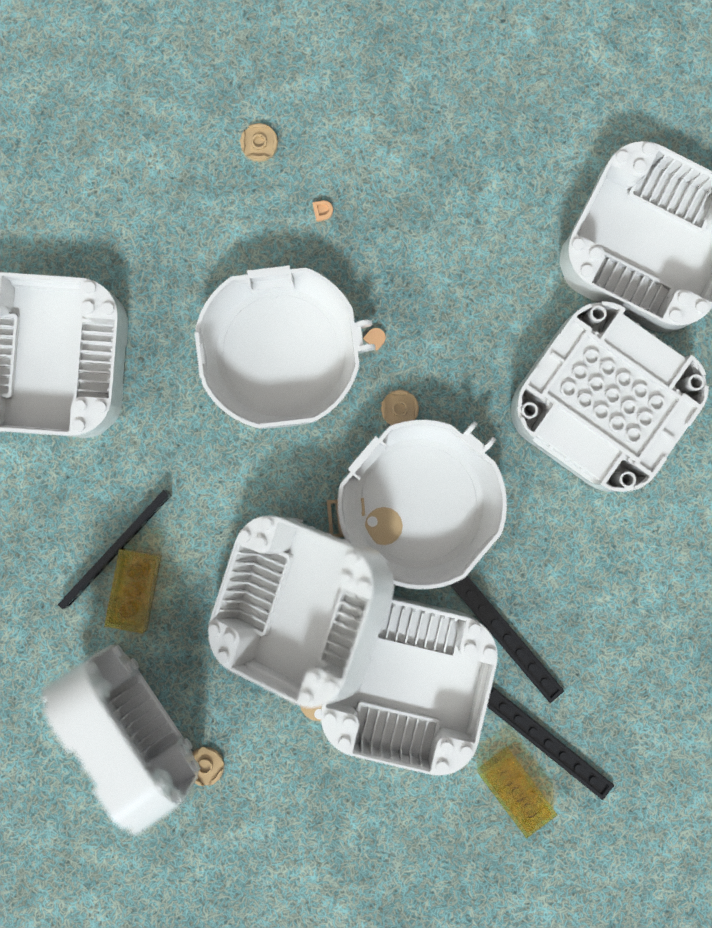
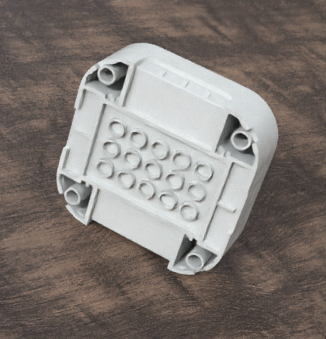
M634 142L619 149L599 173L598 180L579 218L561 248L559 263L564 275L563 278L567 284L577 293L595 302H612L626 308L623 313L625 316L656 332L676 331L704 317L712 308V171L653 142Z
M0 272V432L90 438L104 433L116 422L122 408L128 318L120 301L102 285L86 278Z
M602 301L582 307L562 324L516 389L511 401V418L516 430L526 441L593 488L607 492H625L639 489L655 477L667 460L669 453L705 405L708 396V386L705 378L706 372L693 355L682 356L672 349L670 345L659 340L656 335L642 328L639 323H635L623 313L626 308L616 303Z
M261 516L246 524L235 541L209 622L208 635L212 652L218 662L226 669L299 706L319 707L346 699L356 693L365 680L377 635L383 619L386 618L392 600L394 580L393 574H390L386 564L388 562L375 549L352 544L347 540L332 536L330 533H325L315 529V527L302 523V519Z
M393 595L386 618L383 619L371 653L372 659L363 684L352 696L321 707L322 728L330 743L345 754L431 775L451 774L463 768L476 752L497 666L496 644L490 632L469 614Z
M109 645L46 686L42 690L41 700L43 702L47 701L44 712L55 734L68 753L72 750L75 752L84 766L82 768L83 771L87 770L97 785V788L93 791L106 811L122 829H129L130 834L138 835L184 803L198 778L200 766L191 751L193 748L191 742L187 738L184 739L138 670L139 665L134 658L130 659L119 645Z

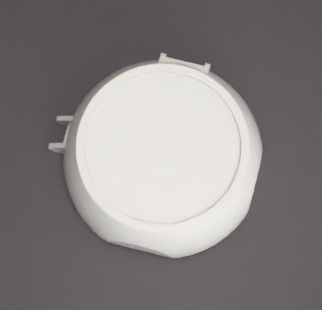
M290 266L248 270L247 275L231 276L211 294L196 324L195 340L199 375L203 387L211 399L225 413L244 424L256 428H281L313 423L332 411L350 390L359 369L358 354L375 350V344L363 345L361 332L362 328L373 325L372 320H362L354 323L353 309L344 294L330 280L308 268L290 269Z
M412 420L389 426L379 439L375 436L348 468L350 473L340 484L338 515L345 540L352 544L371 547L378 551L388 562L386 564L390 574H393L395 585L412 589H433L460 581L467 576L502 534L507 510L505 485L497 464L485 454L496 439L492 437L485 445L471 434L472 430L477 426L475 421L463 433L450 424L432 420ZM361 498H364L365 516L361 514ZM376 508H391L401 517L403 524L402 533L392 544H376L365 527L366 518Z

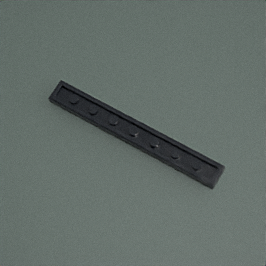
M163 490L58 603L59 607L66 609L71 606L171 497L167 490Z
M468 576L451 584V587L549 703L553 702L564 692L563 688Z
M493 687L491 689L487 704L490 710L601 800L607 796L615 786L612 782L496 688Z

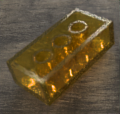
M127 548L119 549L104 627L141 634L148 630L162 555Z
M508 746L477 768L479 776L526 839L558 815Z

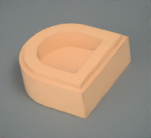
M326 200L312 202L316 222L331 218L333 206L330 202Z
M379 328L371 329L363 337L367 344H375L376 351L381 348L386 339L384 331Z

